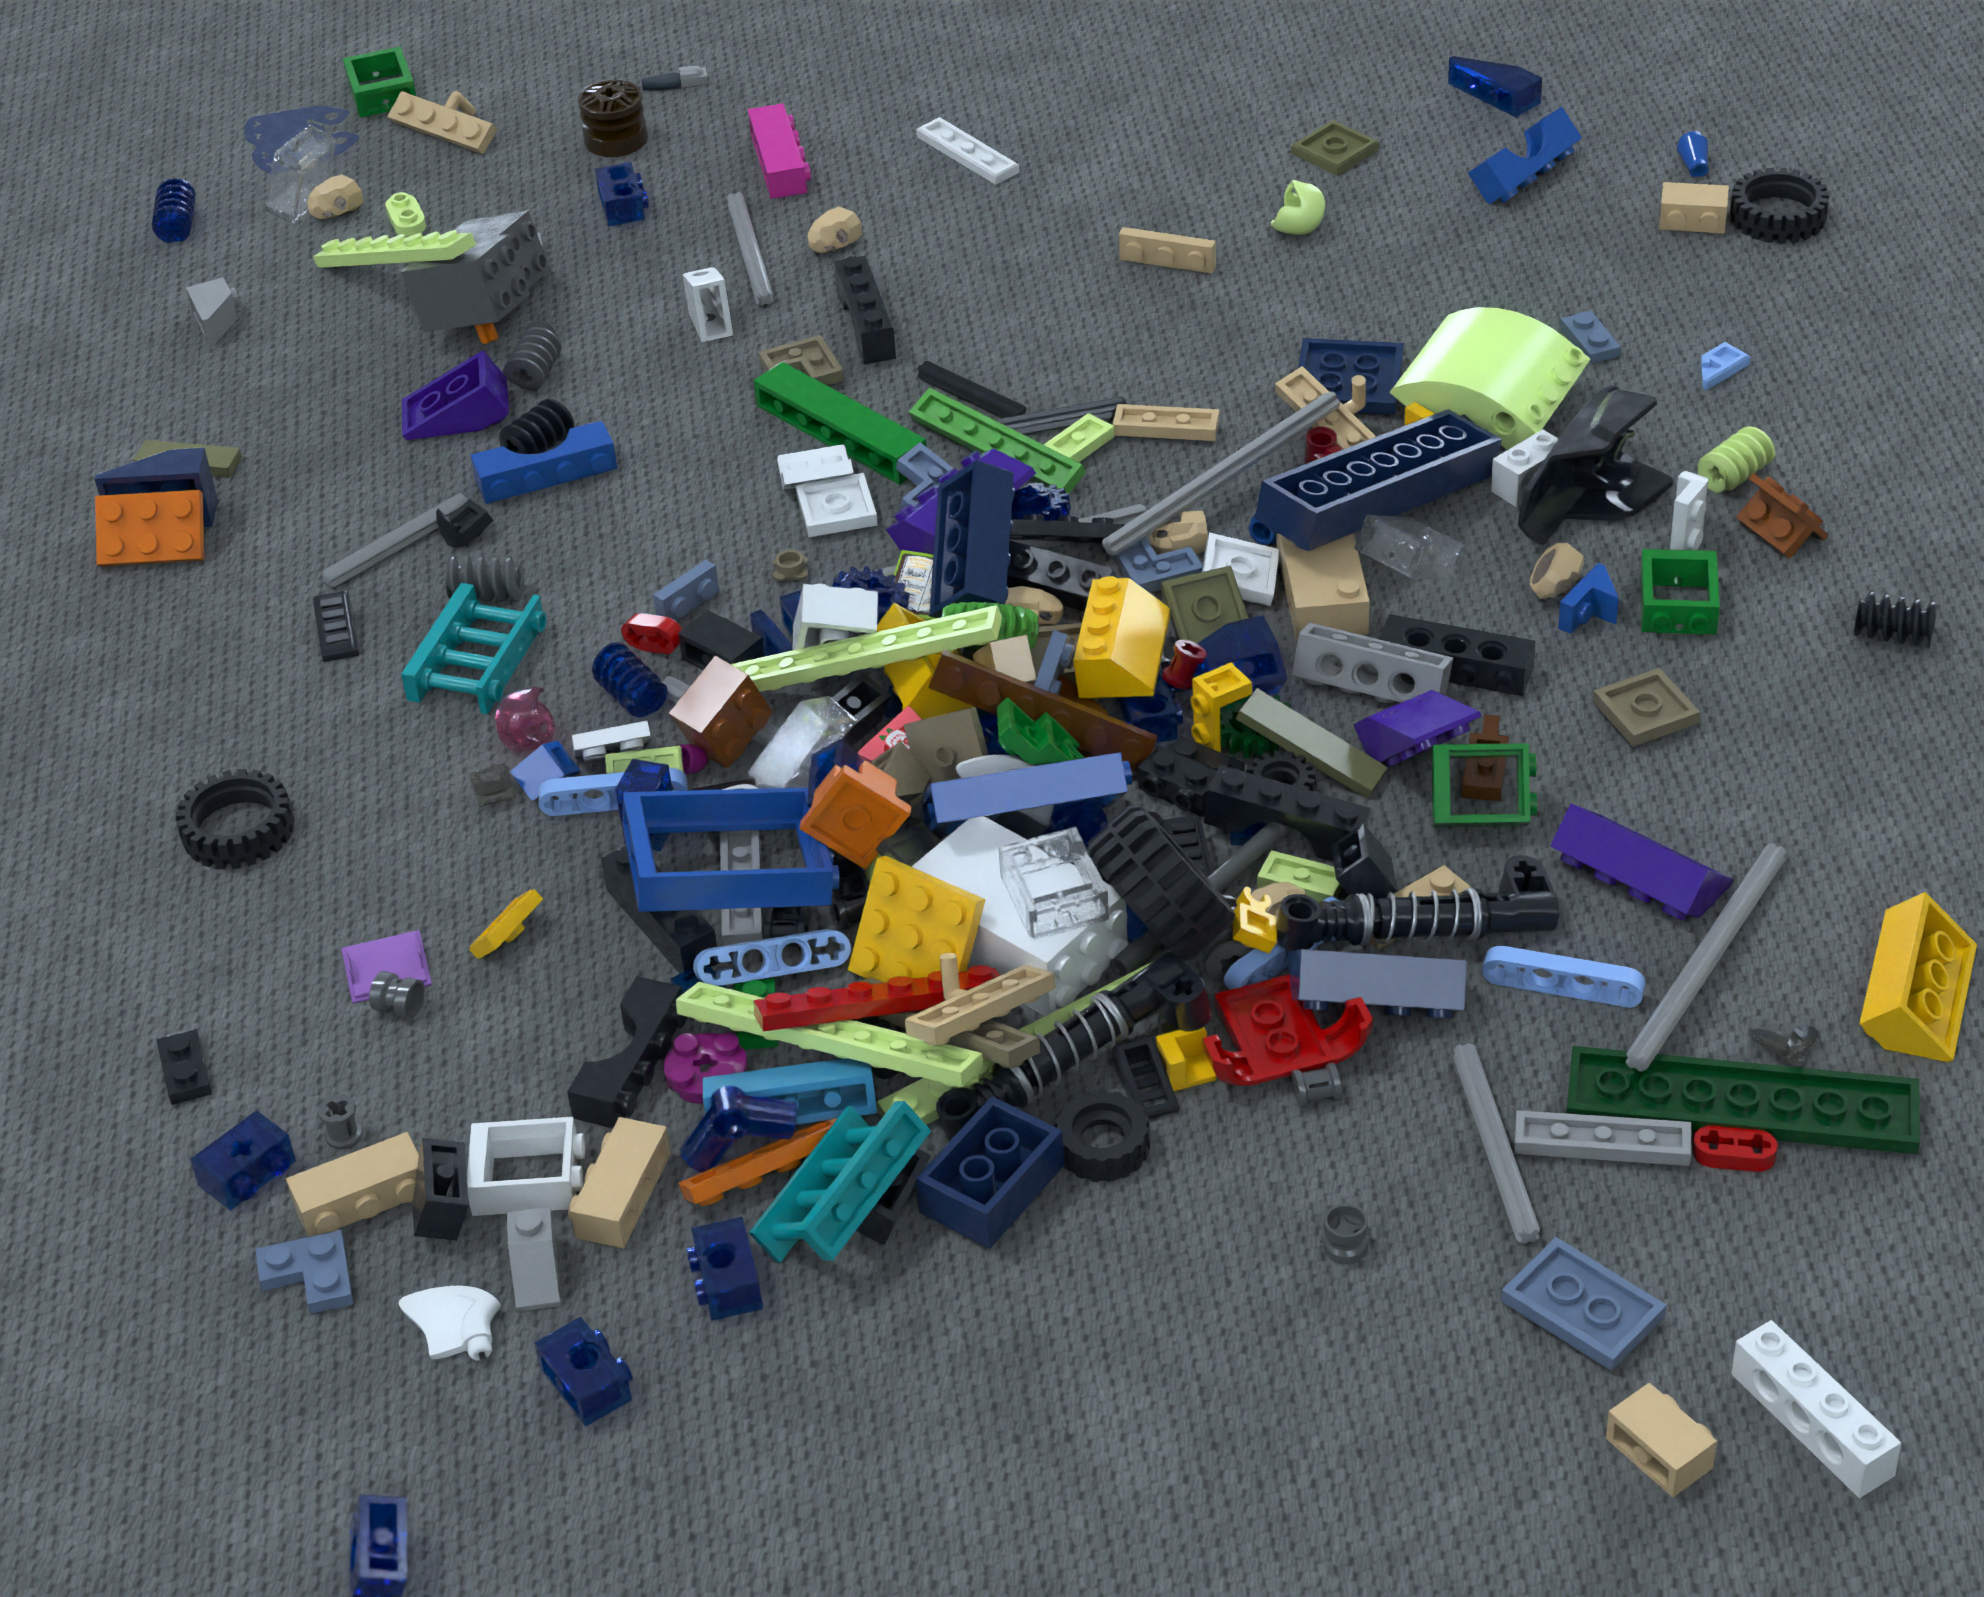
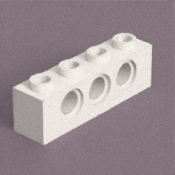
M1772 1320L1736 1341L1732 1375L1858 1498L1863 1497L1895 1476L1901 1442Z

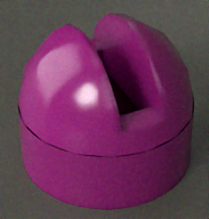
M694 744L679 745L682 747L685 775L696 774L703 770L707 763L705 751Z

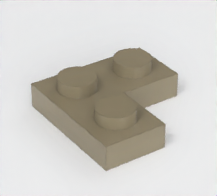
M821 335L758 352L759 363L765 372L784 362L825 385L844 381L843 369Z

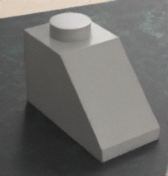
M224 277L186 287L192 313L208 346L214 345L238 319L235 307L240 306L239 298L234 287L229 289Z
M551 1207L507 1212L508 1249L517 1312L561 1306L558 1242Z

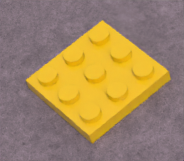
M888 856L877 857L848 971L866 979L872 977L883 982H888L890 978L896 976H906L911 979L928 977V974L931 972L941 971L940 955L945 953L956 954L958 972L967 971L986 899Z

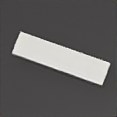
M940 117L916 129L919 139L995 185L1019 173V164Z

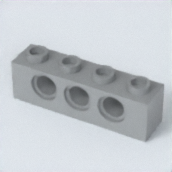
M1309 622L1298 634L1292 675L1303 678V681L1308 684H1329L1339 687L1338 689L1344 693L1358 694L1361 692L1373 695L1380 702L1394 703L1397 701L1402 703L1430 690L1446 696L1453 657ZM1329 655L1338 657L1342 662V667L1335 666L1330 661ZM1365 664L1373 665L1378 671V676L1369 674ZM1401 673L1409 674L1414 679L1415 685L1405 683Z

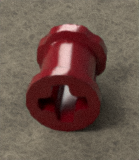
M1178 640L1173 648L1175 655L1170 666L1164 669L1162 677L1167 683L1176 688L1189 690L1193 686L1192 679L1199 663L1205 661L1207 653L1205 649L1192 641Z

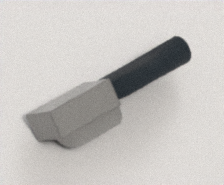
M688 66L680 67L679 73L659 74L641 79L643 90H667L681 86L683 88L708 84L706 67Z

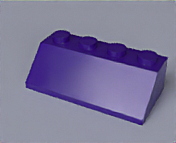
M992 448L982 454L978 450L970 453L960 461L963 466L957 471L956 468H953L938 480L940 483H943L974 461L979 460L1014 472L1013 487L1016 491L1032 478L1036 472L1033 467ZM934 486L929 487L916 497L919 502L913 507L912 504H909L894 515L897 521L887 528L886 531L900 551L907 550L934 554L939 487L936 489Z
M1570 803L1550 847L1562 852L1559 859L1578 869H1581L1583 864H1587L1596 869L1593 874L1594 877L1613 886L1619 880L1630 886L1628 894L1647 903L1653 897L1664 903L1662 911L1683 921L1686 915L1700 918L1734 881V879L1599 813Z

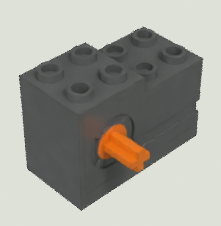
M529 211L465 220L454 230L458 234L472 233L477 245L452 260L412 262L401 271L423 332L474 325L482 344H487L499 338L493 322H499L530 295L528 289L550 271L547 255L543 251L537 235L536 225L533 223Z

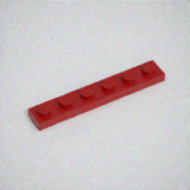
M973 966L968 971L958 972L960 989L968 991L1001 975L995 968L989 966ZM934 971L929 973L928 977L911 979L906 976H896L884 983L853 982L847 988L832 990L825 987H815L807 990L806 993L795 995L772 993L767 995L765 999L753 1000L754 1016L764 1032L924 1010L946 1000L943 994L941 971Z

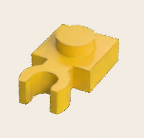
M1246 886L1236 900L1237 907L1234 909L1235 918L1232 925L1233 939L1246 947L1256 948L1269 954L1277 944L1276 916L1266 913L1271 905V899L1269 895L1264 894L1260 901H1256L1251 896L1250 887Z

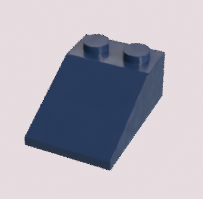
M205 448L171 449L95 475L94 479L99 496L200 490L203 493L204 527H213L218 498Z

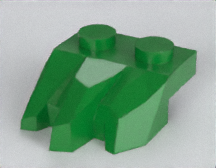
M1008 697L997 707L998 741L1011 756L1018 754L1026 763L1034 765H1046L1084 758L1076 749L1080 744L1047 712L1035 722Z

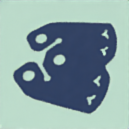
M324 105L253 116L248 119L244 128L246 140L257 146L252 153L255 164L261 170L270 174L339 155L359 139V136L356 134L339 131L333 133L323 143L324 146L316 147L327 134L323 126L307 123V120L314 119V121L327 125H336L341 123L349 114V111L346 109ZM331 112L338 114L335 119L325 118V115ZM255 121L261 123L260 125L253 127L256 124ZM306 131H313L315 133L310 138H303L301 136ZM254 133L262 134V135L260 136L259 139H257V138H256L257 135H254ZM339 137L348 139L344 144L335 143V139ZM262 152L269 154L265 158H262L264 156ZM267 163L276 165L274 166V168H271V166L267 165Z

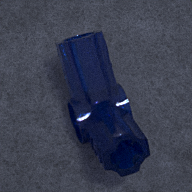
M721 1087L712 1094L709 1110L680 1148V1157L691 1168L702 1173L715 1167L732 1143L743 1138L745 1135L790 1140L794 1135L796 1126V1101L746 1096L745 1092L738 1087ZM727 1112H737V1113H735V1114H733V1115H725V1114H724V1113H727Z

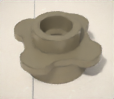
M797 550L780 552L773 560V566L776 568V571L773 573L774 580L782 582L785 580L806 579L808 577V570L805 569V566L808 564V558Z

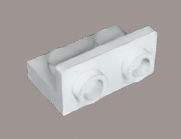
M844 445L779 455L777 458L783 490L796 488L795 485L853 475L851 459L848 460Z

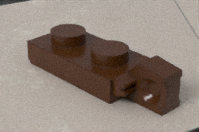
M1485 715L1482 734L1470 733L1469 744H1508L1509 737L1499 735L1500 716ZM1507 758L1466 759L1462 783V798L1501 801Z

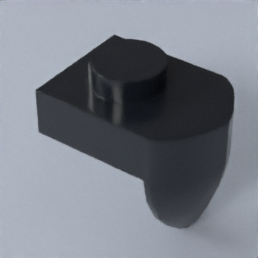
M471 499L465 502L449 518L440 509L436 511L439 532L447 545L451 547L467 545L494 521L485 509Z

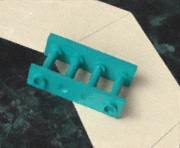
M460 583L401 673L407 701L420 703L428 690L431 691L433 688L477 695L481 714L488 715L494 703L501 700L504 687L537 634L542 633L546 627L547 615L543 611L540 596L533 595L524 611L481 605L477 600L474 585ZM478 619L514 625L509 634L469 628L471 623L476 622ZM464 641L500 647L494 657L455 651L457 645L462 644ZM449 664L485 670L480 680L439 674L442 668L447 667Z
M905 1101L894 1102L876 1126H869L852 1106L846 1107L749 1231V1234L777 1263H781L798 1239H804L823 1261H833L930 1134L931 1130Z

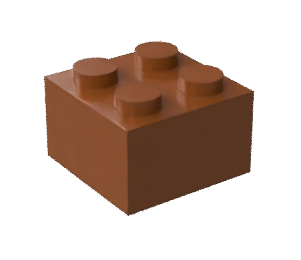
M715 655L668 714L690 744L698 745L705 751L707 758L727 769L735 759H738L743 754L745 747L755 734L767 724L773 711L748 674Z

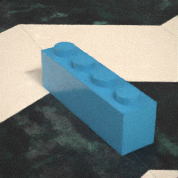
M849 1058L703 1078V1102L709 1137L825 1121L834 1118L838 1119L848 1106H852L859 1115L877 1113L871 1065Z

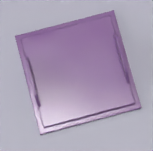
M420 930L341 948L352 1004L369 1000L373 980L381 971L396 973L402 980L407 977L419 979L424 983L425 987L432 985Z

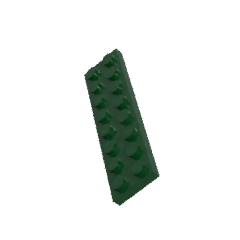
M1572 1046L1566 1114L1691 1122V1132H1697L1702 1127L1712 1125L1755 1129L1772 1134L1777 1141L1918 1154L1920 1145L1919 1079L1664 1054H1657L1645 1071L1639 1072L1636 1068H1629L1627 1066L1628 1051Z

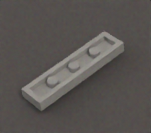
M759 830L720 831L721 871L761 869ZM762 908L721 909L723 946L763 940Z
M1516 1110L1514 1154L1690 1166L1691 1122Z

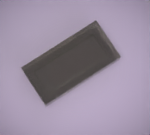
M921 822L883 839L876 850L881 856H888L912 867L942 841Z

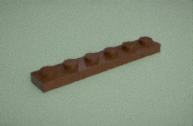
M944 649L928 687L997 715V707L1007 697L1035 722L1047 712L1080 744L1079 749L1097 756L1121 752L1122 762L1128 761L1130 768L1137 772L1138 766L1151 754L1157 741V735Z

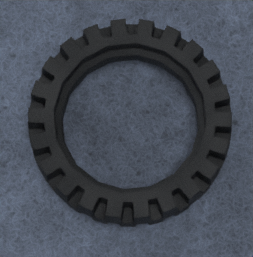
M1774 167L1767 168L1765 173L1761 169L1755 170L1754 175L1747 173L1743 179L1739 178L1736 184H1734L1730 203V219L1732 223L1734 222L1737 230L1742 229L1741 233L1746 236L1752 233V238L1759 240L1761 237H1765L1764 242L1772 243L1773 239H1778V243H1786V239H1790L1792 243L1799 242L1800 237L1803 240H1807L1811 237V234L1817 235L1820 229H1823L1825 226L1829 206V191H1827L1825 184L1821 185V180L1818 178L1812 179V175L1809 173L1800 175V170L1793 169L1791 173L1787 172V168L1781 167L1780 171H1775ZM1777 197L1798 201L1808 208L1798 212L1775 213L1759 209L1751 203L1759 199Z
M238 769L237 775L233 776L231 770L222 772L223 778L220 779L215 774L207 777L208 784L200 781L194 785L195 791L188 790L184 794L185 800L179 801L178 811H176L179 835L187 854H190L191 858L196 862L201 860L202 865L211 867L215 863L216 869H225L227 863H230L232 869L241 868V862L246 861L249 867L256 864V857H260L264 861L271 857L270 850L276 853L283 848L282 842L287 843L291 838L290 832L294 830L292 805L283 783L279 779L275 780L274 776L269 773L263 776L261 771L254 769L250 775H248L246 769ZM251 802L263 804L272 809L264 821L240 834L221 836L207 834L199 829L204 819L216 810L231 804Z

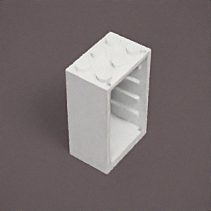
M984 816L968 819L912 866L917 870L986 899L967 971L970 967L984 965L995 968L1000 975H1003L1020 966L1028 965L1054 973L1056 989L1039 996V999L1035 1002L1023 1003L1044 1016L1074 1002L1076 996L1088 985H1094L1099 980L1102 972L1111 965L1110 961L1128 945L1126 902L1111 885Z

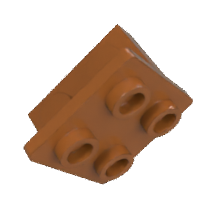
M1754 473L1748 478L1759 490L1738 513L1736 518L1788 558L1792 557L1812 532L1823 541L1829 536L1820 527L1824 521L1808 509L1809 506L1794 494L1790 496L1785 492V489L1774 479L1767 476L1763 481Z

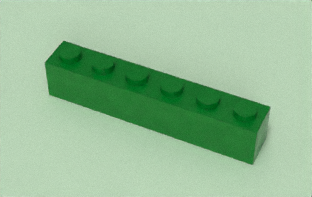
M784 362L779 363L753 380L757 407L830 447L844 445L849 458L898 485L908 479L895 469L898 459L920 442L927 447L926 439L919 434L910 431L895 421L884 417L871 408L858 403Z

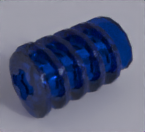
M167 179L158 186L156 191L151 225L155 235L167 243L184 241L190 235L196 192L194 187L183 179Z
M610 643L603 647L595 657L592 666L593 678L629 714L638 718L645 717L662 707L668 693L667 685L662 683L658 675L653 673L640 658H637L624 643Z

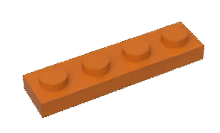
M837 1118L817 1122L679 1182L678 1185L683 1198L693 1204L699 1203L700 1206L711 1205L723 1199V1192L737 1186L738 1189L750 1188L762 1182V1175L773 1170H777L780 1173L798 1167L801 1164L800 1159L810 1155Z

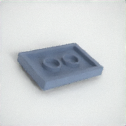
M1557 1237L1502 1289L1501 1302L1610 1371H1613L1665 1318L1667 1305Z

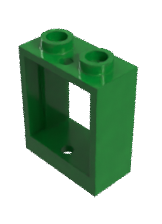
M401 46L342 58L347 83L359 118L390 112L401 91L416 96L414 82ZM398 74L401 75V77L365 84L361 86L359 85L360 82L389 77ZM384 100H389L387 104L383 103Z
M1642 549L1640 567L1641 632L1717 635L1720 609L1717 551ZM1653 586L1706 587L1707 601L1653 599ZM1682 624L1683 627H1676V625Z
M1529 743L1445 744L1432 746L1433 827L1528 826L1530 816H1537V793H1530L1529 778L1536 777V753H1529ZM1516 758L1517 814L1450 815L1449 759Z

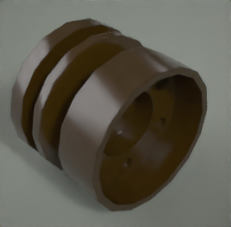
M606 80L586 87L579 94L578 105L583 122V137L588 151L603 157H621L640 150L646 144L648 133L646 120L643 116V97L637 85L624 80Z

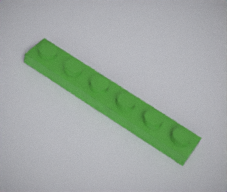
M930 387L909 411L914 421L972 451L978 450L982 454L994 448L1033 467L1036 474L1029 480L1064 498L1086 473L1081 463Z

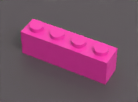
M784 103L748 109L750 134L770 199L807 193L806 181H811L810 167L805 159L804 148L800 146L798 130H795L793 115H787Z

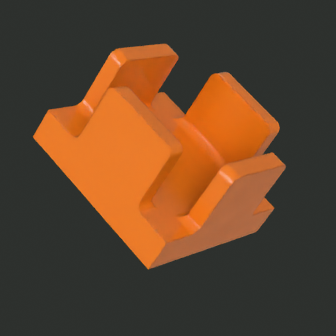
M864 761L859 767V772H856L847 765H844L842 768L835 765L815 790L812 806L801 820L799 829L866 870L911 813V805L895 795L896 779L871 763Z

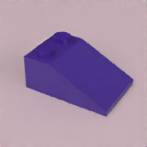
M482 350L402 399V436L406 440L480 431L491 424L496 425L509 414L507 378L487 353Z

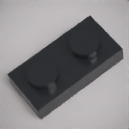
M197 1028L156 1039L171 1105L211 1095L212 1090Z

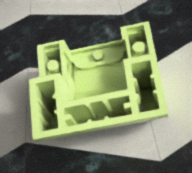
M1478 307L1460 310L1449 314L1443 320L1389 393L1406 407L1416 402L1435 414L1447 409L1460 416L1465 414L1475 424L1501 438V445L1506 450H1509L1543 429L1591 359L1580 348L1573 345L1553 328L1524 314L1500 308Z

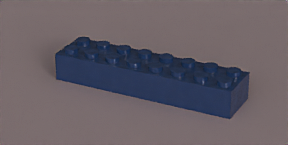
M1447 409L1263 480L1255 519L1266 525L1270 531L1280 534L1295 543L1298 548L1311 551L1491 477L1493 459L1498 456L1502 439Z

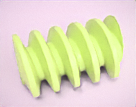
M1750 426L1744 427L1699 460L1697 465L1698 474L1708 478L1707 488L1716 493H1721L1723 490H1733L1753 473L1755 474L1766 464L1774 460L1776 454L1774 444L1767 434L1760 429Z

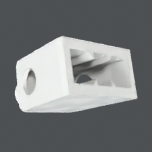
M712 267L683 274L689 315L701 342L732 336L733 330L725 281L722 275ZM706 314H714L716 316L714 320L706 322L708 320Z

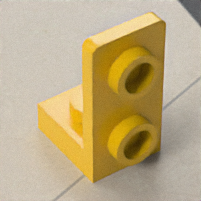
M1232 663L1192 679L1193 696H1191V706L1193 708L1194 725L1191 727L1192 736L1195 742L1218 752H1221L1220 708L1252 694V682Z

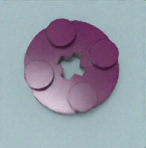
M685 1033L679 1035L674 1040V1047L668 1052L664 1061L667 1086L671 1091L673 1089L678 1092L681 1099L697 1104H704V1077L748 1072L746 1053L739 1044V1038L732 1033H700L696 1035ZM703 1064L715 1065L709 1067L708 1072H701L699 1067Z

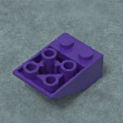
M1430 690L1368 716L1353 724L1365 753L1380 763L1385 761L1386 766L1389 768L1414 755L1431 750L1433 745H1441L1470 731L1469 723L1482 716L1480 711L1434 690Z

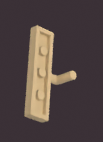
M401 91L387 116L394 123L481 154L485 153L497 131V128L492 123L473 117L476 113V108L459 91L451 93L445 106Z
M1303 366L1275 383V392L1296 412L1324 393H1329ZM1361 375L1354 376L1352 378V399L1345 404L1340 402L1338 409L1311 426L1312 428L1324 426L1334 430L1337 434V444L1343 449L1376 437L1353 415L1366 405L1365 377Z
M956 954L940 955L943 994L946 1001L906 1018V1035L924 1040L928 1045L945 1044L950 1041V1037L963 1031L975 1030L980 1027L981 1023L993 1017L1005 1016L1010 1013L1011 1009L1023 1003L1035 1002L1039 999V996L1056 989L1054 973L1023 965L967 991L960 989Z

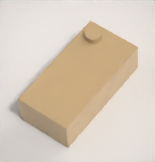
M1354 533L1311 551L1300 549L1289 539L1277 534V549H1280L1279 563L1295 640H1298V634L1309 622L1359 635L1369 634L1370 601Z

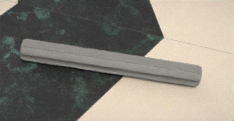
M458 493L322 571L323 581L330 588H336L438 529L436 521L437 509H440L449 518L468 501V498L462 493Z

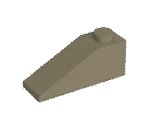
M902 741L872 760V765L896 779L895 795L899 799L911 805V807L922 799L925 793L924 789L931 775Z

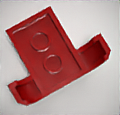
M1289 974L1215 993V1007L1237 1052L1223 1049L1218 1035L1202 1038L1203 1049L1214 1073L1222 1082L1233 1086L1256 1085L1290 1076L1292 1070L1299 1069L1302 1073L1324 1067L1327 1063L1334 1062L1336 1064L1350 1058L1368 1039L1372 1030L1373 1017L1362 997L1346 1001L1342 1017L1332 1026L1321 1030L1312 1011L1303 1009V1001L1292 1000Z

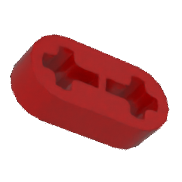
M641 613L634 614L621 627L622 636L631 647L662 654H671L680 645L678 633L683 630L672 618Z
M1712 1125L1702 1127L1695 1133L1692 1153L1696 1161L1703 1166L1762 1172L1770 1169L1775 1164L1778 1144L1772 1134L1763 1130ZM1708 1144H1717V1149H1709ZM1753 1148H1761V1154L1753 1153Z

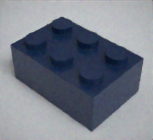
M991 1096L916 1177L919 1213L990 1249L1064 1166L1062 1130Z

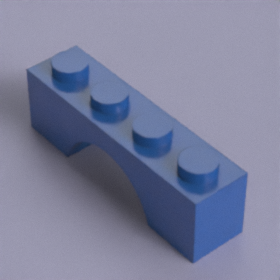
M1562 106L1524 131L1527 141V154L1525 158L1514 154L1505 147L1468 172V175L1488 204L1499 198L1502 202L1507 201L1519 192L1516 188L1518 185L1522 189L1538 178L1535 172L1538 171L1541 175L1555 166L1554 158L1560 161L1575 151L1572 145L1579 141L1582 136Z
M602 420L570 428L568 436L562 444L544 453L519 454L502 446L470 455L475 482L485 504L618 469L614 443Z

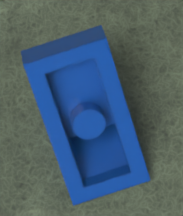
M1597 563L1560 601L1558 629L1572 634L1581 623L1586 624L1592 615L1612 624L1617 623L1618 595L1605 565Z

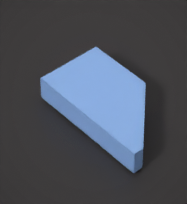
M1726 342L1703 354L1701 357L1703 389L1708 390L1749 366L1751 356Z

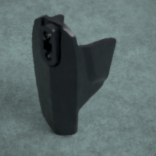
M1610 385L1598 392L1582 408L1555 443L1525 490L1518 518V527L1530 540L1544 545L1565 519L1619 521L1625 517L1634 516L1673 486L1671 476L1633 460L1622 452L1627 438L1635 435L1634 430L1628 429L1657 405L1656 398L1645 394L1620 390L1618 387Z

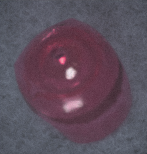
M536 686L520 689L506 695L499 703L495 715V724L499 738L508 748L515 751H531L537 749L542 744L552 742L555 730L553 716L549 709L538 701L539 694L545 691L544 688ZM543 724H547V732L541 733V726ZM533 732L536 738L534 739L527 735Z

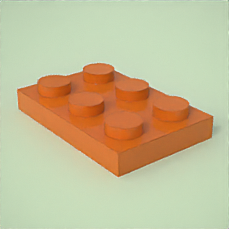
M200 490L95 496L96 559L98 566L204 561L203 493Z

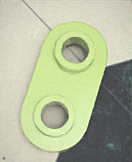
M400 192L392 195L386 201L387 215L397 234L411 236L422 233L425 230V217L415 197Z

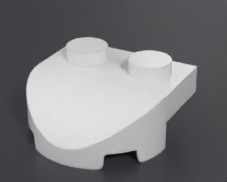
M1684 471L1678 476L1670 550H1697L1703 539L1708 487L1707 477Z

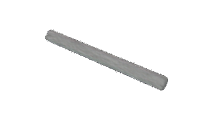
M737 192L735 195L730 193L727 196L728 207L756 304L761 307L765 304L771 305L773 293L744 196L740 192Z
M1467 1043L1464 1046L1459 1044L1454 1048L1455 1054L1453 1059L1515 1238L1520 1244L1535 1243L1539 1239L1538 1233L1540 1228L1476 1047L1471 1043Z

